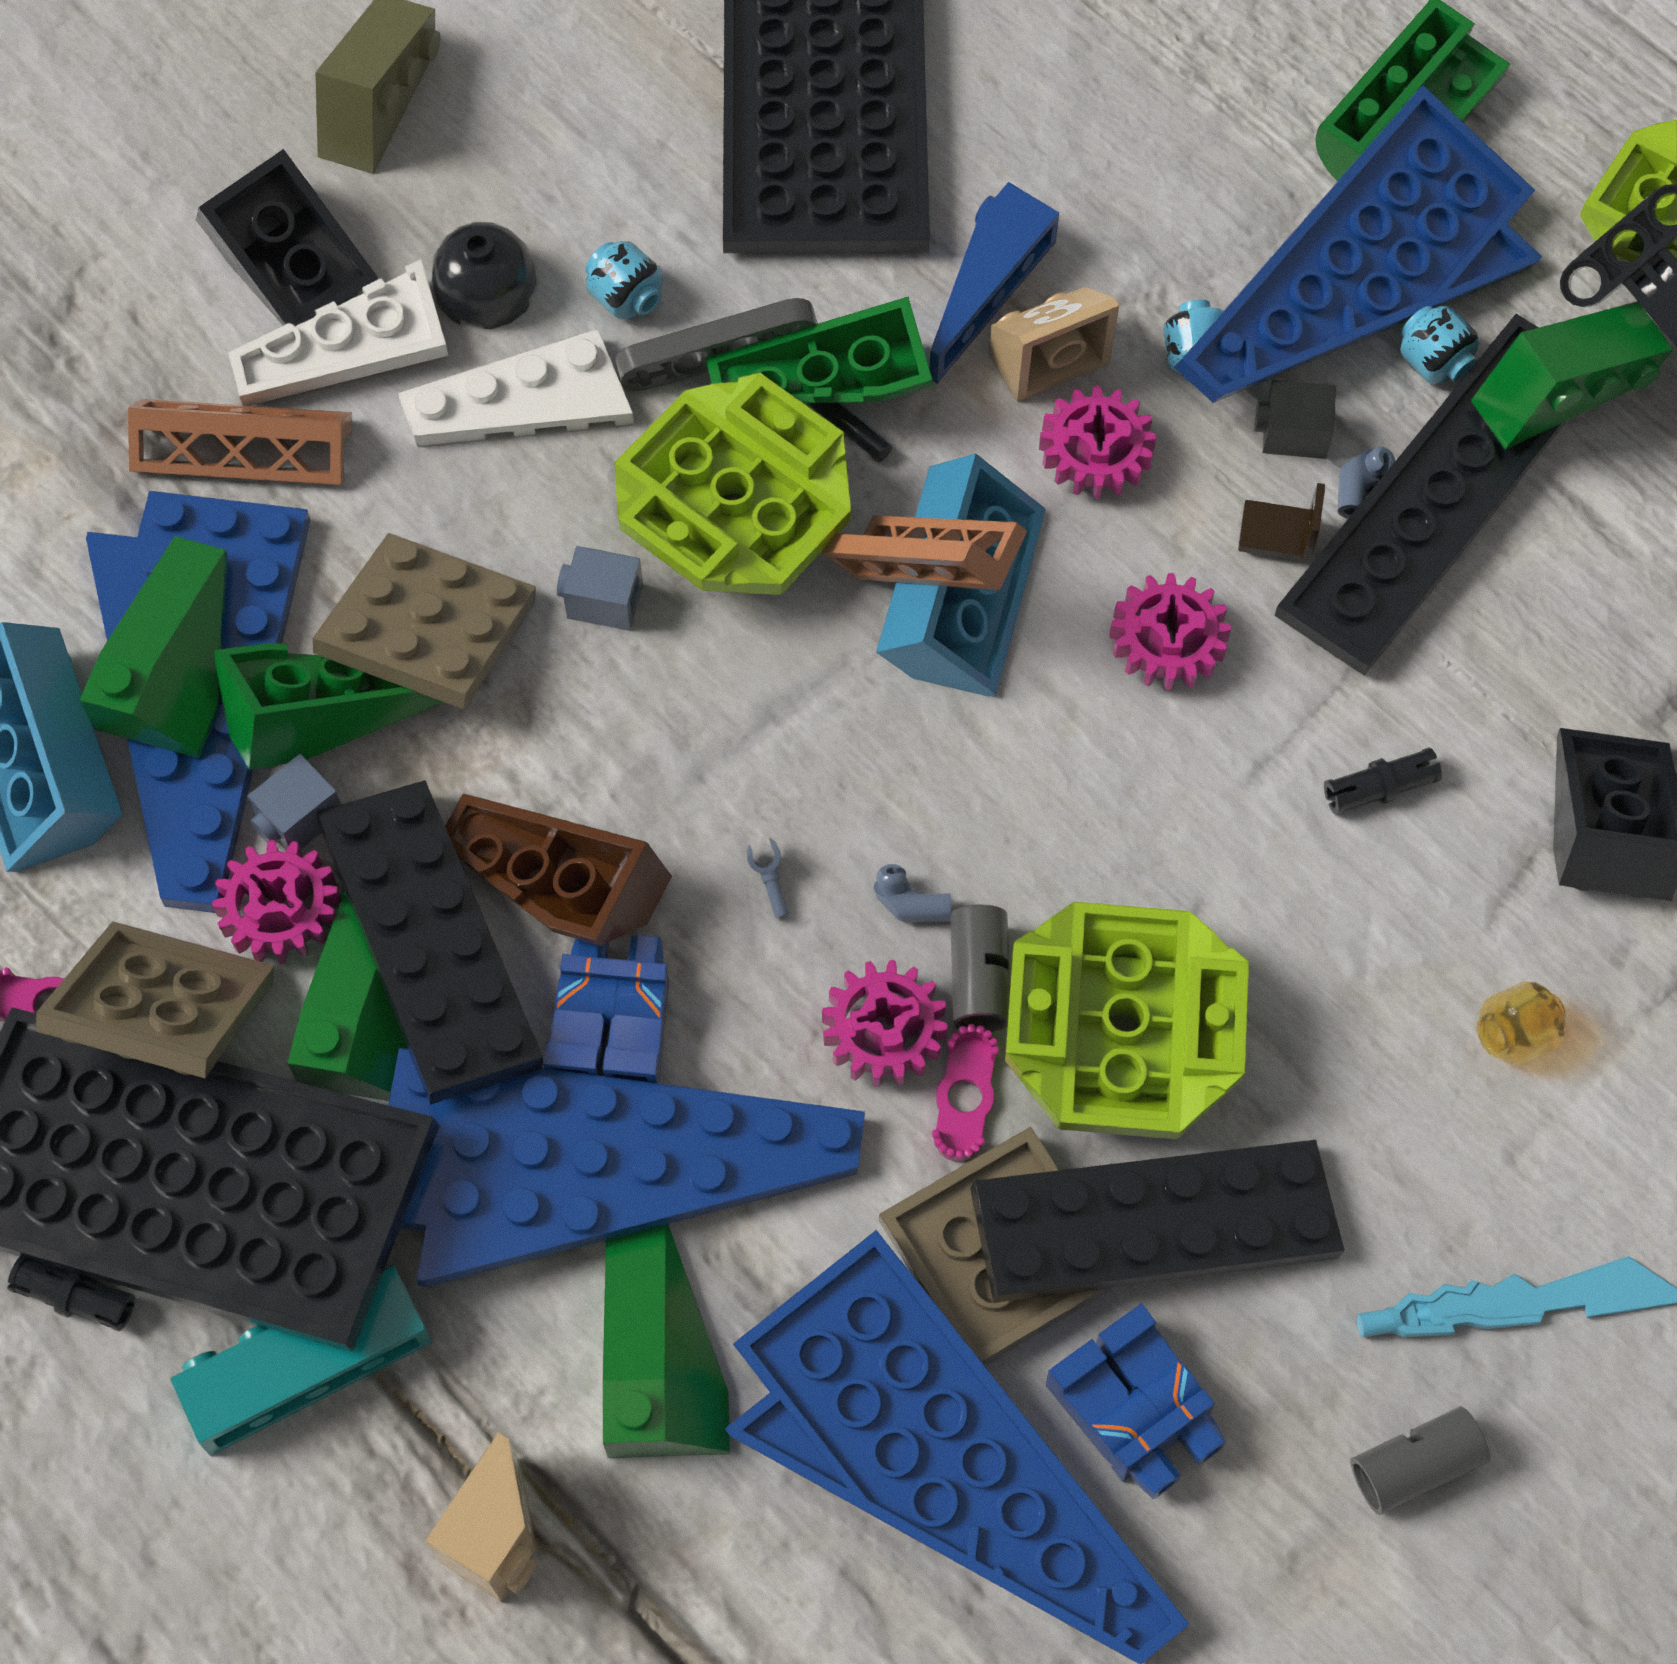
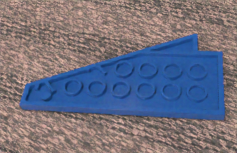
M877 1230L733 1343L770 1392L725 1428L733 1439L1137 1664L1144 1663L1189 1625L1187 1620Z

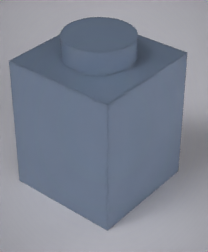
M576 546L571 565H562L557 582V596L564 598L567 619L630 631L643 587L640 558Z
M301 754L297 755L247 795L256 815L250 820L255 830L267 843L268 840H275V843L279 841L285 849H287L292 841L298 842L300 849L306 846L321 833L317 812L341 805L336 790Z

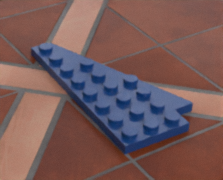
M1422 85L1174 368L1212 403H1215L1406 322L1417 311L1426 306L1437 308L1526 271L1536 264L1542 256L1507 223L1533 194L1535 189Z
M149 491L137 537L87 532L86 542L107 641L174 536L227 551L225 613L222 614L221 629L223 649L264 643L282 644L311 521L308 510ZM221 690L220 710L200 758L127 739L159 896L165 907L215 913L212 901L223 898L215 885L216 880L229 878L230 870L227 863L233 860L253 769H248L229 737Z
M399 1048L388 1105L434 1117L440 1125L400 1227L402 1229L425 1231L416 1279L418 1286L429 1287L856 1175L859 1166L865 1111L545 1068L430 1105L409 1050Z

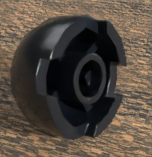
M473 222L458 227L445 237L434 254L432 285L440 309L453 322L460 324V319L469 323H483L484 329H494L512 323L529 308V298L534 292L537 282L535 266L526 244L513 231L493 222Z

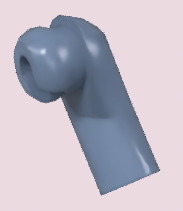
M1379 446L1373 450H1365L1341 467L1339 472L1337 510L1340 516L1349 518L1365 499V491L1375 486L1393 465L1395 457L1389 449Z
M888 864L878 870L876 875L877 881L874 883L876 897L899 921L905 923L951 921L950 893L919 894L907 881L906 870L896 864Z

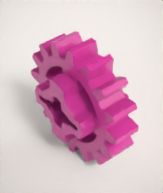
M1094 386L1091 397H1085L1078 388L1074 389L1070 404L1058 398L1055 401L1053 414L1046 413L1043 418V432H1040L1039 450L1044 451L1042 465L1044 469L1056 468L1054 482L1058 485L1066 482L1068 479L1073 481V494L1079 495L1085 486L1092 487L1095 499H1100L1103 488L1109 486L1117 496L1121 495L1124 480L1137 486L1140 483L1142 470H1149L1151 467L1156 443V434L1150 432L1152 424L1151 415L1138 416L1140 402L1137 399L1130 401L1126 405L1122 403V390L1116 389L1109 398L1103 397L1100 386ZM1094 433H1097V441L1094 440ZM1097 442L1100 443L1101 451L1097 449Z
M1168 573L1165 584L1158 585L1151 575L1147 576L1143 592L1137 587L1130 585L1126 592V602L1117 601L1113 618L1116 620L1111 622L1109 638L1116 640L1113 650L1114 657L1123 658L1128 656L1125 672L1130 675L1141 669L1145 672L1144 685L1148 687L1154 682L1156 677L1163 678L1165 689L1171 691L1175 679L1182 678L1189 688L1194 687L1197 671L1208 678L1211 677L1214 672L1215 661L1223 662L1228 646L1225 643L1228 642L1231 632V625L1223 623L1227 612L1226 606H1211L1215 591L1209 588L1201 594L1195 591L1196 578L1190 577L1184 586L1178 585L1174 573ZM1166 620L1170 621V630H1172L1174 643L1170 642V633L1167 632Z
M268 840L266 853L258 855L257 851L251 846L245 848L248 861L242 865L239 862L230 860L227 866L233 877L231 880L217 879L215 883L223 898L212 901V906L216 915L222 917L217 924L224 938L233 936L231 943L239 954L251 946V953L254 959L263 962L268 952H274L279 964H286L288 951L296 949L303 958L309 956L306 942L311 938L322 944L327 941L321 926L323 924H333L336 912L330 906L341 902V896L337 887L331 886L336 880L330 866L321 867L322 861L315 850L302 858L300 846L295 841L290 843L286 852H279L275 840ZM312 885L314 899L311 909L308 910L304 905V901L310 896L308 889ZM245 893L249 896V903L243 908L245 916L241 918L240 906ZM264 896L271 900V902L267 904ZM287 899L290 908L282 902Z
M889 960L886 971L877 973L876 967L869 961L865 962V976L860 979L849 970L844 973L845 991L836 987L830 988L829 1002L834 1007L822 1009V1023L831 1026L823 1031L824 1046H837L833 1052V1063L836 1066L848 1061L852 1063L851 1079L856 1081L866 1071L872 1073L873 1087H880L884 1075L892 1074L897 1086L904 1085L905 1070L910 1068L921 1077L925 1074L926 1063L923 1057L938 1060L940 1057L941 1046L936 1040L946 1039L948 1024L939 1020L946 1014L945 1001H931L936 992V984L933 981L924 983L921 986L917 984L918 969L913 966L903 976L897 974L896 961ZM895 993H898V994H900V995H903V996L906 997V998L904 999V998L898 996V995L895 994ZM865 996L866 1001L862 1008L850 1012V1018H846L851 1007L860 998ZM885 1017L887 1023L894 1025V1027L890 1030H884L882 1024L876 1022V1019ZM923 1028L917 1042L905 1051L903 1045L907 1038L918 1035V1029ZM862 1048H866L877 1055L867 1053Z

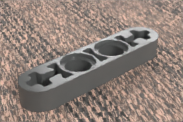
M804 298L786 299L625 347L615 357L621 385L631 391H642L709 372L705 357L818 324L813 305Z

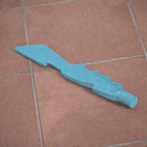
M1628 1256L1538 1287L1532 1286L1514 1273L1493 1287L1471 1280L1465 1288L1443 1284L1429 1296L1408 1293L1395 1307L1358 1313L1357 1326L1361 1337L1387 1333L1396 1334L1403 1338L1447 1336L1455 1333L1454 1328L1462 1326L1496 1329L1539 1325L1545 1312L1583 1306L1585 1307L1586 1318L1674 1305L1677 1304V1288Z

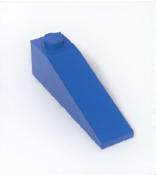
M1010 182L1003 187L996 197L988 196L977 211L973 234L930 351L929 369L932 380L936 384L940 382L1056 243L1060 212Z

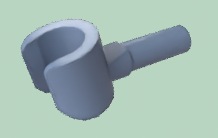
M769 838L774 851L773 859L766 864L756 862L753 858L750 844L747 847L746 854L750 867L761 874L775 918L789 915L777 872L781 853L777 843L772 838Z

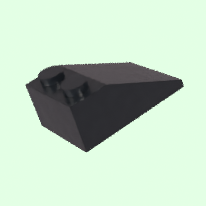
M284 149L198 207L196 217L198 224L227 263L283 326L288 323L297 326L316 316L315 310L333 301L337 306L343 304L363 291L362 287L378 280V276Z
M1566 728L1559 729L1556 750L1553 840L1559 886L1573 887L1583 891L1595 890L1624 894L1635 898L1672 901L1677 888V777L1670 743Z

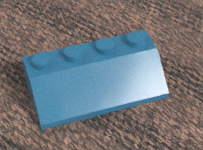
M976 453L929 467L915 517L1017 522L1027 530V533L1000 590L896 582L876 653L913 679L984 696L996 695L1046 508ZM1000 540L986 549L985 552L993 557Z
M2 622L0 624V852L6 871L19 872L94 845L123 814L119 798L115 793L104 761L102 748L98 743L93 725L79 701L82 693L60 628Z

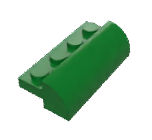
M1429 0L1319 125L1315 138L1318 155L1327 171L1336 181L1340 179L1422 85L1463 123L1466 122L1502 80L1510 66L1509 62L1470 36L1475 23L1443 1Z

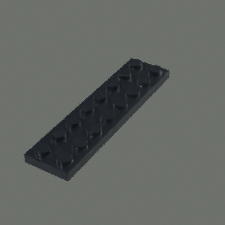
M1518 314L1513 316L1277 605L1275 617L1365 676L1567 422L1565 421L1505 450L1471 402L1519 334L1539 327Z

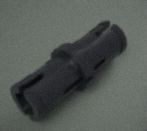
M1430 747L1389 762L1381 758L1369 763L1368 769L1334 780H1326L1324 782L1326 799L1335 797V801L1328 804L1335 815L1376 800L1385 804L1394 801L1397 798V793L1431 782L1441 781L1442 771L1440 762L1429 766V761L1437 758L1436 753Z
M21 1256L14 1263L8 1277V1283L10 1284L7 1286V1289L10 1292L53 1306L55 1313L68 1318L74 1314L85 1317L118 1332L128 1323L135 1305L133 1303L135 1295L116 1288L113 1289L88 1279V1276L29 1260Z

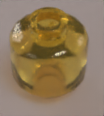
M1522 981L1484 1000L1477 1022L1478 1038L1483 1048L1493 1057L1499 1058L1507 1064L1522 1065L1560 1046L1565 1037V1008L1561 1000L1543 985L1533 981Z

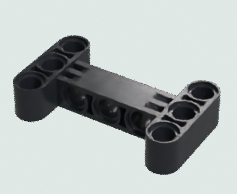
M1670 184L1663 185L1652 192L1569 263L1562 272L1560 289L1564 298L1571 304L1586 308L1603 302L1619 287L1624 285L1677 346V259L1667 249L1677 239V224L1665 225L1656 217V208L1660 200L1668 195H1677V185ZM1629 231L1640 234L1644 240V249L1640 257L1632 262L1618 260L1613 251L1616 238L1622 233ZM1582 268H1593L1601 277L1599 291L1590 298L1582 299L1577 297L1571 289L1573 275Z

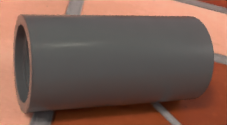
M978 904L960 907L950 915L953 1026L959 1029L962 1026L967 1028L968 1025L973 1024L976 1028L983 1026L985 1031L989 1030L991 1032L1005 1029L1008 1023L1010 995L1008 913L1003 908L993 905Z
M1459 1406L1411 1429L1409 1438L1402 1434L1352 1457L1350 1463L1356 1483L1366 1502L1376 1514L1382 1515L1490 1462V1451L1476 1420L1467 1409Z

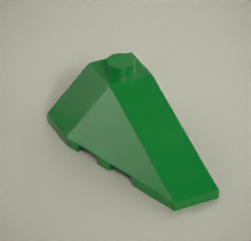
M909 296L705 357L712 384L738 382L739 377L761 373L802 403L883 402L934 386Z
M174 536L101 650L79 701L95 730L200 758L220 710V690L218 688L219 680L215 664V650L223 649L221 629L222 614L225 613L228 554L225 549Z
M264 643L215 650V664L229 737L248 769L272 768L287 764L299 754L306 760L444 703L319 655L288 653V644Z
M344 891L301 1009L287 1064L297 1082L343 1094L389 1101L399 1048H408Z
M669 1224L607 1239L603 1339V1446L607 1457L632 1458L730 1454V1435L725 1430L729 1426V1392Z

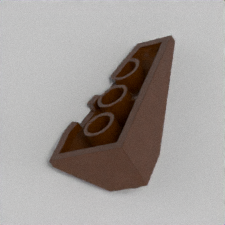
M464 793L445 825L457 856L462 862L552 932L599 946L647 925L672 878L667 868L645 841Z

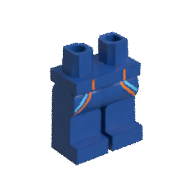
M647 935L631 936L628 960L609 959L610 942L599 946L575 939L571 955L562 954L561 975L557 987L555 1011L550 1038L546 1042L543 1059L544 1068L601 1076L603 1065L604 1076L660 1084L666 1008L670 983L667 964H664L661 938ZM610 1026L608 1047L605 1049L607 1029Z
M1141 1303L1100 1332L1096 1343L1093 1339L1089 1340L1049 1369L1046 1387L1096 1449L1112 1465L1111 1468L1120 1480L1124 1482L1131 1477L1154 1500L1179 1481L1181 1476L1163 1453L1180 1441L1199 1466L1221 1451L1226 1440L1216 1421L1211 1416L1215 1403L1206 1391L1200 1388L1192 1373L1171 1350L1155 1328L1156 1321L1143 1303Z

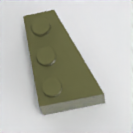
M373 0L315 72L318 158L374 174L430 61H433L438 53L441 37L440 32L435 30L434 8L407 0Z

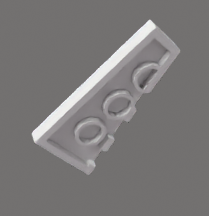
M420 259L405 266L406 273L386 283L381 278L362 287L363 294L337 306L333 301L315 310L316 316L297 326L288 323L228 352L242 405L250 406L448 356L445 339L422 260Z
M598 329L398 393L402 409L417 447L485 440L487 434L514 432V437L535 435V429L566 426L567 431L589 429V423L615 421V426L634 424L633 412Z

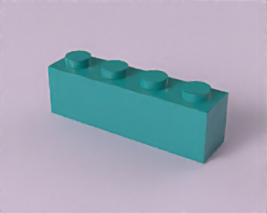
M394 1265L383 1271L353 1351L257 1325L244 1332L238 1338L239 1344L219 1354L216 1351H208L191 1358L182 1366L183 1372L171 1377L170 1380L198 1443L212 1456L432 1344V1341Z

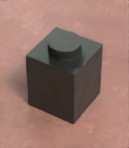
M1272 380L1267 400H1258L1255 412L1254 431L1263 432L1262 453L1326 459L1334 433L1336 385Z

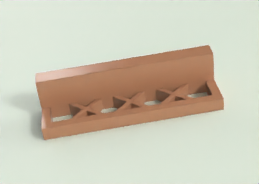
M141 399L128 407L129 471L341 485L344 482V440L352 433V412ZM143 430L162 431L177 449L166 460L144 459ZM177 432L193 434L185 441ZM202 434H212L231 452L219 463H206L190 445ZM230 436H244L246 438L237 444ZM255 437L268 438L283 454L271 467L258 466L243 450ZM283 439L299 441L291 448ZM307 441L330 442V470L310 469L295 452ZM183 453L189 461L174 460ZM236 457L243 465L227 463ZM289 460L296 468H283L280 466Z
M873 515L863 535L835 534L821 553L858 580L1000 590L1027 530L1017 522ZM885 533H892V537H887L884 535ZM1000 540L993 557L985 552L986 549Z

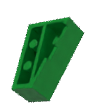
M1638 301L1521 332L1472 398L1471 402L1506 450L1631 390L1638 391L1647 387L1659 377L1661 373L1659 367L1674 349Z

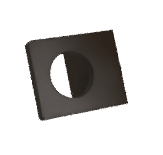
M1317 483L1309 509L1245 500L1238 551L1310 562L1320 531L1325 484Z

